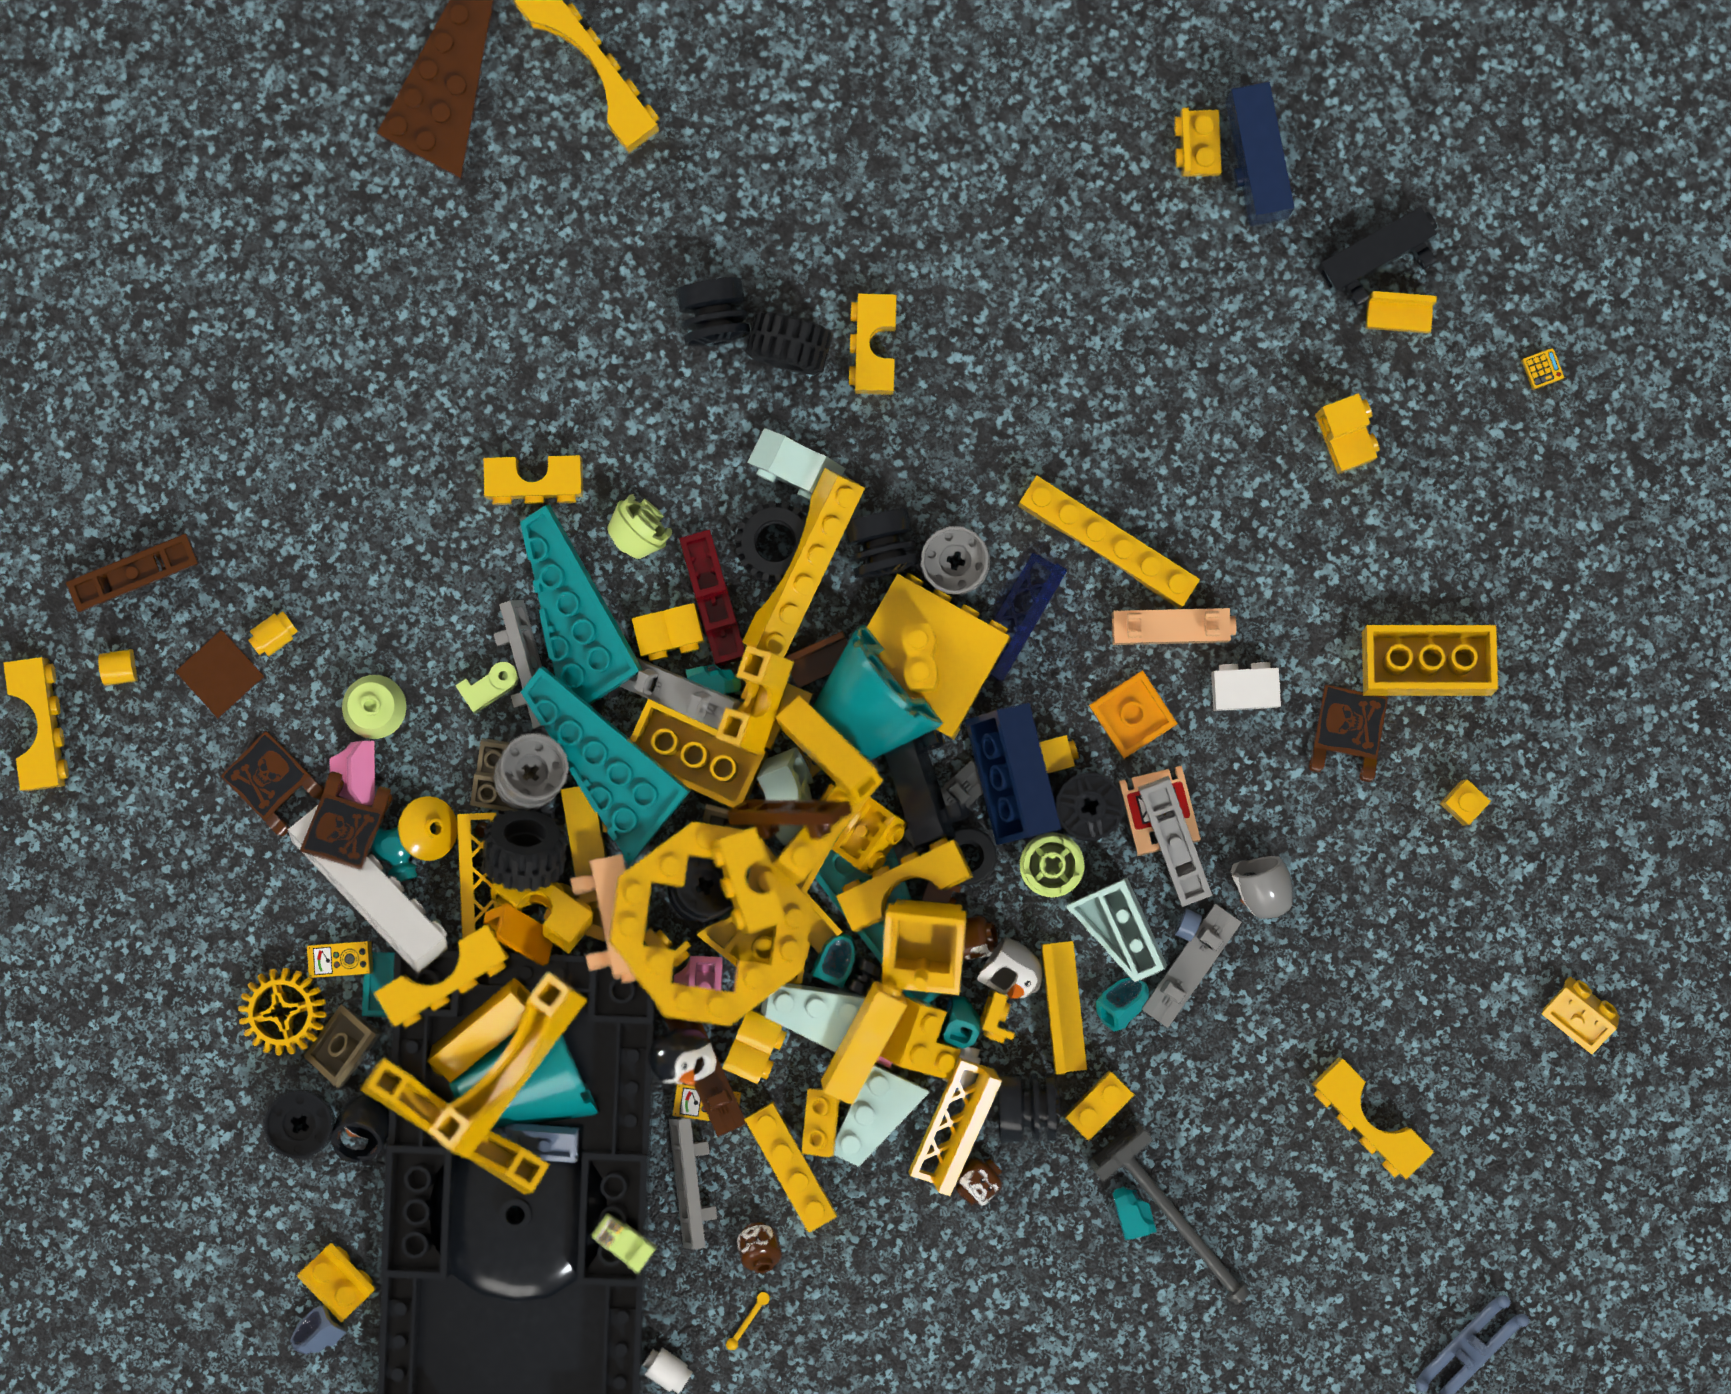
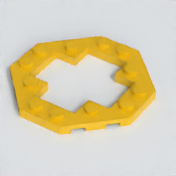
M691 822L617 878L609 943L625 961L630 972L642 988L648 992L657 1004V1008L664 1017L730 1026L804 970L812 905L798 886L772 865L776 857L762 838H759L766 859L756 861L750 865L748 887L759 894L776 890L786 922L774 926L769 965L737 961L733 992L671 983L675 950L643 946L651 883L683 887L688 856L713 859L711 848H714V840L745 831L744 829Z

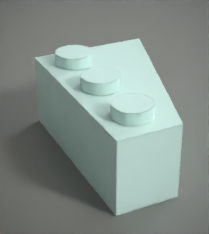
M1124 878L1065 906L1087 928L1086 930L1107 950L1108 954L1134 982L1162 971L1167 967L1128 878Z
M786 983L762 1001L761 1013L766 1018L836 1052L865 997L854 992Z
M875 1064L856 1100L850 1106L838 1131L834 1155L859 1167L929 1094L930 1090Z

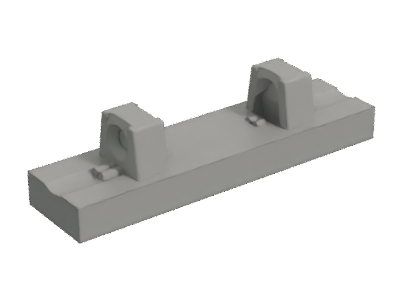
M511 600L499 604L506 630L494 633V638L497 646L511 645L523 689L536 671L542 667L524 600ZM521 692L511 695L514 708L528 707L533 728L544 727L537 720Z
M638 657L636 658L643 670L620 685V687L653 700L716 729L719 728L725 708L736 710L740 705V701ZM656 677H658L654 691H652Z
M1169 776L1138 787L1181 906L1184 907L1212 896ZM1163 813H1173L1171 816L1158 820L1159 815Z
M1214 904L1200 923L1194 938L1186 943L1142 1006V1010L1168 1028L1242 922L1217 904ZM1201 941L1207 943L1209 946H1211V948L1203 944Z
M691 1118L668 1119L683 1248L692 1250L706 1248L703 1221L717 1219L716 1206L701 1207L695 1156L710 1154L708 1141L693 1142Z

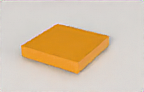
M1143 670L1088 705L1123 759L1178 724Z

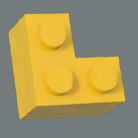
M1359 393L1323 406L1315 414L1337 474L1367 464L1378 458L1376 452L1380 451L1377 439L1373 433L1369 434L1366 428L1370 424L1369 418L1372 417L1371 408L1366 399L1361 400Z
M904 995L907 1006L880 1056L899 1067L950 1080L961 1049L947 1044L944 1040L938 1038L947 1012L926 1001Z

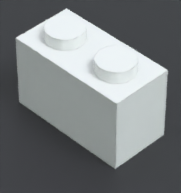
M1270 662L1251 663V669L1238 670V664L1219 665V671L1211 672L1213 711L1281 707L1279 668H1271Z

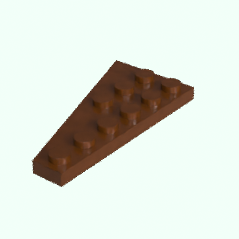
M449 0L377 131L378 136L460 180L463 178L464 162L469 145V134L475 112L494 0Z

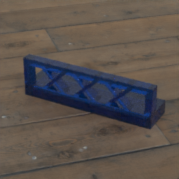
M1034 552L1032 553L994 619L998 623L1014 619L1017 632L1011 638L1004 654L1002 651L1000 655L1001 660L995 670L992 669L989 676L1001 683L1003 682L1067 572L1066 568L1057 563L1054 565ZM1035 562L1052 571L1045 583L1032 586L1029 571ZM1026 578L1028 587L1020 589ZM1042 588L1037 598H1035L1033 590ZM1030 591L1033 603L1030 610L1016 613L1013 604L1016 594ZM1010 606L1012 615L1003 617ZM1026 615L1023 622L1019 626L1017 617Z

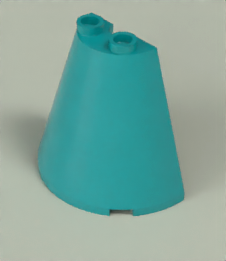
M861 625L852 634L812 708L867 761H870L940 727L943 722L924 698L911 699L877 657L884 648L866 625Z
M517 1029L451 1083L449 1082L456 1099L474 1087L490 1071L510 1044ZM562 1034L492 1128L506 1127L507 1124L514 1123L535 1124L594 1116L599 1113L587 1083H583Z

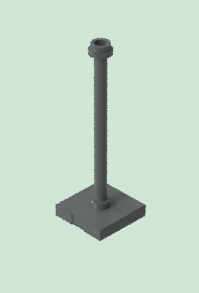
M1135 1120L1086 1162L1103 1182L1119 1168L1125 1167L1229 1291L1226 1298L1229 1301H1233L1235 1305L1241 1303L1250 1294V1291L1247 1289L1248 1285L1244 1281L1240 1283L1236 1281L1136 1161V1154L1153 1141V1138Z

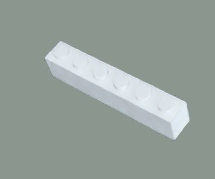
M318 805L288 829L292 843L299 850ZM303 853L417 974L448 949L445 939L447 933L443 927L435 920L431 923L424 916L426 912L421 904L414 898L409 900L403 894L404 888L393 876L388 878L382 872L383 866L372 854L367 857L363 869L358 870Z

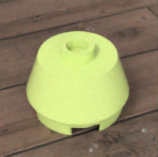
M631 494L624 501L618 502L607 530L614 544L622 552L636 559H641L664 548L666 541L672 535V529L664 528L660 522L664 516L655 506L645 499L639 503L635 501L634 494Z
M368 675L359 678L347 689L342 702V712L347 725L353 732L364 738L380 739L394 733L402 724L406 714V699L401 688L393 680L381 675Z
M1044 833L1033 838L1025 846L1020 858L1021 876L1025 884L1041 896H1063L1071 892L1079 884L1084 872V857L1079 846L1071 838L1060 833Z

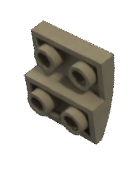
M486 738L481 739L470 805L501 811H518L502 801L495 790L493 779L496 764L510 742ZM530 771L527 774L524 773L523 779L527 781L530 778L533 779L535 775Z

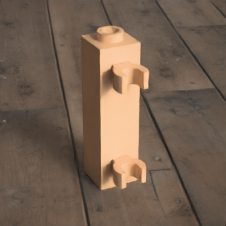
M1230 608L1125 610L1112 612V645L1228 643L1231 641V635H1236V616H1230Z
M623 855L592 860L590 863L593 875L571 879L574 895L596 890L608 947L607 952L586 955L588 968L590 971L612 966L615 980L621 979L622 983L637 981L625 961L609 943L617 878L626 871Z

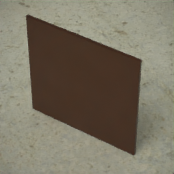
M222 629L175 671L217 718H220L264 678V675Z

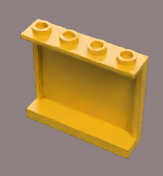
M897 573L867 626L884 648L877 657L911 699L924 698L942 720L943 724L935 730L955 740L960 731L959 727L1006 644H1009L1011 641L1010 636L1006 634L1008 629L994 620L987 624L978 619L980 613L965 604L962 605L961 609L951 604L952 597L936 588L933 593L922 587L924 582L912 574L907 573L903 577ZM929 623L936 635L937 650L933 660L938 668L939 682L935 692L912 693L907 686L904 667L908 656L904 651L902 643L903 630L906 624Z

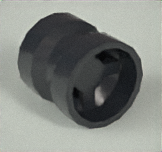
M859 956L855 963L856 970L854 974L848 976L844 985L866 997L874 981L882 980V968Z

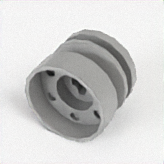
M949 526L936 531L927 540L922 550L921 566L925 578L934 588L947 594L963 595L974 591L984 582L990 570V554L986 544L975 532L964 527ZM956 552H960L961 558L965 560V565L958 566L957 570H952V564L948 562L949 556L954 557Z
M536 733L522 735L510 742L496 764L493 775L495 790L502 801L513 809L540 810L551 803L566 782L569 769L567 756L561 746L548 736ZM530 771L534 773L533 779L530 778L527 781L523 779L524 773L527 774Z

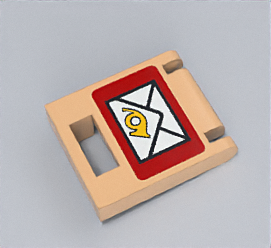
M1182 766L1175 767L1177 777L1175 780H1172L1169 769L1132 777L1133 790L1129 791L1126 780L1119 781L1137 856L1161 851L1158 843H1151L1149 833L1154 832L1138 787L1167 776L1171 780L1193 843L1201 840ZM1163 813L1159 815L1158 820L1171 816L1173 813Z

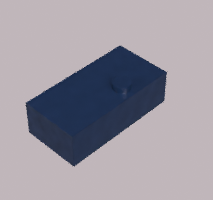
M1270 82L1231 89L1226 100V107L1238 168H1234V176L1237 187H1242L1249 224L1250 226L1286 220L1295 207Z
M1030 703L995 710L965 720L996 845L1061 829Z

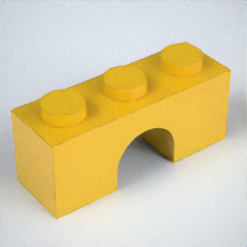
M858 294V302H851V321L857 322V334H850V353H856V366H849V385H855V394L893 395L895 359L876 356L870 348V341L875 334L881 331H895L896 295Z
M580 455L548 456L547 473L537 482H527L520 477L519 460L516 457L483 458L484 497L487 500H492L493 505L512 504V499H524L525 504H543L544 498H557V503H575L576 497H583V459Z
M746 646L736 676L745 680L748 688L747 697L740 708L736 710L725 708L715 738L763 754L794 662L773 653Z
M756 827L714 840V848H711V854L716 867L721 866L725 878L721 880V885L726 898L732 899L735 910L731 911V915L736 929H741L743 935L786 922L776 890L759 894L752 891L746 883L745 875L748 867L756 861L766 859Z
M551 882V885L547 888L540 887L537 891L524 890V892L513 888L511 890L506 889L502 884L497 885L494 883L491 886V899L500 905L507 903L519 911H522L530 904H541L547 907L551 915L543 923V936L568 954L592 926L593 913L589 905L581 899L576 898L574 900L565 894V889L557 882Z

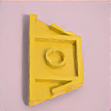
M732 915L698 930L696 935L736 967L739 960L769 965L775 925L743 935L741 929H736ZM808 941L806 947L805 961L808 957L811 944ZM804 970L787 983L800 985L803 980Z

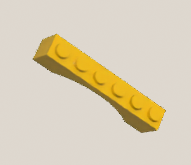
M513 0L514 4L533 28L550 32L565 39L579 49L592 63L605 88L609 129L628 154L659 131L656 123L659 117L649 104L645 106L641 104L637 98L640 94L637 87L629 78L626 81L622 79L617 72L621 67L610 53L605 56L598 46L602 42L591 28L587 31L579 22L582 16L572 3L566 5L563 0Z
M824 468L812 493L805 528L794 557L773 594L756 612L742 641L745 645L783 658L785 657L865 489L863 486L845 476Z
M1037 475L1018 504V507L1099 554L1139 581L1153 593L1179 609L1184 606L1200 581L1199 578Z
M548 972L528 998L521 1023L502 1056L474 1087L447 1106L429 1130V1133L450 1151L469 1159L587 999L565 981Z
M386 1059L377 1062L360 1089L427 1133H429V1130L449 1105L421 1085L412 1076ZM492 1131L487 1133L469 1157L471 1161L524 1195L533 1193L549 1167L548 1163L528 1150Z

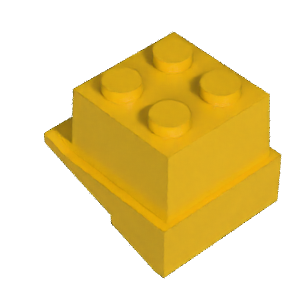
M897 899L895 904H888L885 918L881 984L884 985L885 982H889L904 990L959 995L967 915L966 911H962V905Z

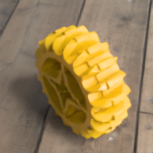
M283 968L281 978H279L276 969H271L269 972L270 980L263 973L257 976L261 986L254 982L248 984L249 989L254 992L253 995L249 993L241 995L243 1000L249 1002V1006L243 1005L238 1007V1011L248 1012V1017L240 1019L239 1023L241 1025L250 1023L251 1028L247 1029L244 1035L247 1037L254 1033L257 1034V1037L252 1042L254 1046H258L263 1040L265 1041L263 1052H270L273 1045H275V1053L280 1056L283 1054L284 1046L286 1045L288 1053L290 1055L295 1054V1043L304 1050L308 1048L305 1037L311 1041L317 1040L318 1037L311 1031L312 1028L323 1030L324 1025L316 1022V1018L327 1017V1012L317 1011V1006L326 1004V1000L319 999L315 1001L314 996L321 992V988L316 987L309 990L308 987L312 984L313 979L308 977L301 983V971H296L291 979L289 968ZM282 985L295 988L301 993L305 1001L299 1003L291 1002L287 998L286 992H283ZM272 987L271 1006L269 1009L258 1013L261 997ZM279 1003L283 1007H297V1010L290 1011V1014L285 1015L287 1017L285 1021L282 1016H268L269 1013L276 1012V1009L280 1008L278 1006ZM308 1011L304 1027L294 1036L292 1031L294 1028V1017L300 1012ZM269 1020L275 1022L279 1027V1031L283 1033L284 1038H278L269 1034L260 1022Z

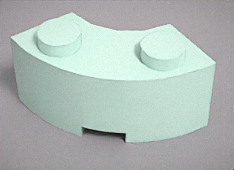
M765 428L747 462L758 468L756 475L772 483L776 478L798 489L797 495L808 501L811 500L812 493L824 468L843 475L846 469L827 456Z
M797 747L765 759L757 780L763 789L766 800H812L809 784L813 783V779ZM779 825V832L775 835L783 845H786L804 825Z

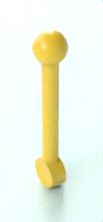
M760 1292L758 1294L757 1303L733 1338H729L726 1341V1348L728 1350L734 1351L738 1348V1340L762 1305H766L769 1302L770 1297L768 1293Z

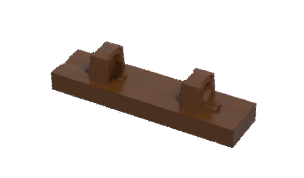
M185 533L66 582V585L77 611L81 613L200 563L189 536ZM154 556H155V557L160 561V563H161V566H162V570H161V571L159 570V567H158V565H157V563H156V560H155Z
M745 800L729 810L727 815L730 824L754 825L759 838L772 837L779 832V825H806L810 839H822L831 833V826L836 825L843 817L852 814L850 801Z
M669 1017L664 1019L669 1031L674 1029H697L709 1040L702 1022H691ZM714 1051L716 1057L715 1071L703 1079L696 1080L694 1086L719 1138L747 1125ZM703 1057L696 1060L694 1073H698L703 1069Z

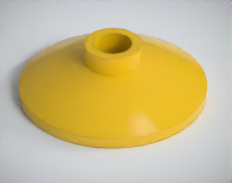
M432 796L419 797L411 801L402 811L398 823V834L401 844L411 856L419 860L433 861L445 856L454 846L458 834L457 819L452 808L445 801ZM432 823H435L436 826L435 834L430 830Z

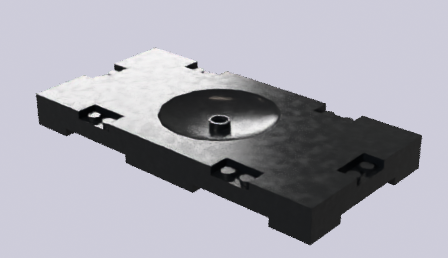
M446 950L419 974L395 951L393 981L403 975H407L412 980L424 985L439 984L448 979L455 971L459 962L460 950ZM507 952L510 958L504 961L506 968L491 977L488 976L487 972L477 977L478 985L463 994L459 990L449 994L447 997L450 1002L435 1011L431 1007L421 1011L419 1014L422 1019L405 1028L402 1023L398 1026H393L391 1063L412 1076L441 1100L451 1104L457 1099L451 1090L449 1081L444 1076L437 1075L427 1062L432 1045L512 979L516 978L530 993H533L549 972L565 981L587 999L562 1035L583 1083H587L599 1113L594 1116L530 1124L579 1128V1158L575 1163L545 1161L549 1164V1167L533 1193L524 1195L470 1159L450 1151L434 1136L389 1108L381 1254L382 1291L377 1394H641L646 1263L640 1272L636 1273L627 1266V1263L592 1237V1233L608 1213L647 1238L653 1072L648 1055L651 1045L655 1041L656 1003L638 981L622 983L621 979L615 980L612 966L590 971L586 955L550 954L549 963L541 966L520 953ZM516 1205L523 1209L525 1217L522 1222H514L510 1219L508 1210L511 1206Z

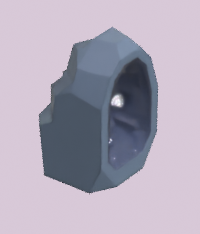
M325 1305L311 1310L300 1321L291 1337V1344L295 1351L302 1354L320 1352L327 1346H334L349 1328L346 1320L341 1323Z

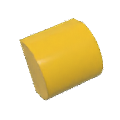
M133 649L99 654V672L104 686L138 681Z

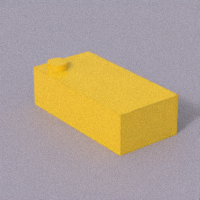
M1366 625L1362 632L1363 696H1492L1498 689L1496 625Z
M650 699L647 700L630 737L635 744L689 789L731 808L749 799L761 767L769 755L766 751L760 754L715 738L717 729Z

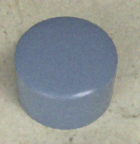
M1186 908L1178 922L1175 935L1191 941L1198 931L1202 915Z

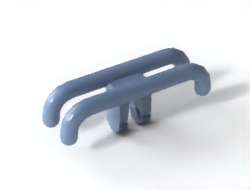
M1506 1295L1496 1297L1421 1372L1415 1382L1416 1389L1420 1392L1427 1391L1432 1379L1456 1356L1464 1366L1438 1393L1455 1394L1518 1329L1529 1324V1317L1526 1314L1515 1315L1484 1345L1475 1335L1503 1308H1508L1511 1304L1510 1298Z

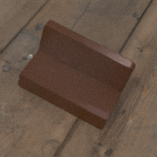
M843 631L784 657L794 662L791 674L798 688L831 674L848 643Z

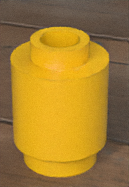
M282 611L277 616L275 613L251 629L250 632L253 637L248 641L259 655L265 652L269 657L293 640L292 636L298 631Z

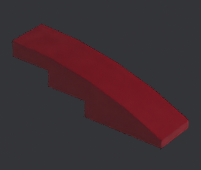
M710 529L679 538L715 665L718 667L742 660L745 649Z

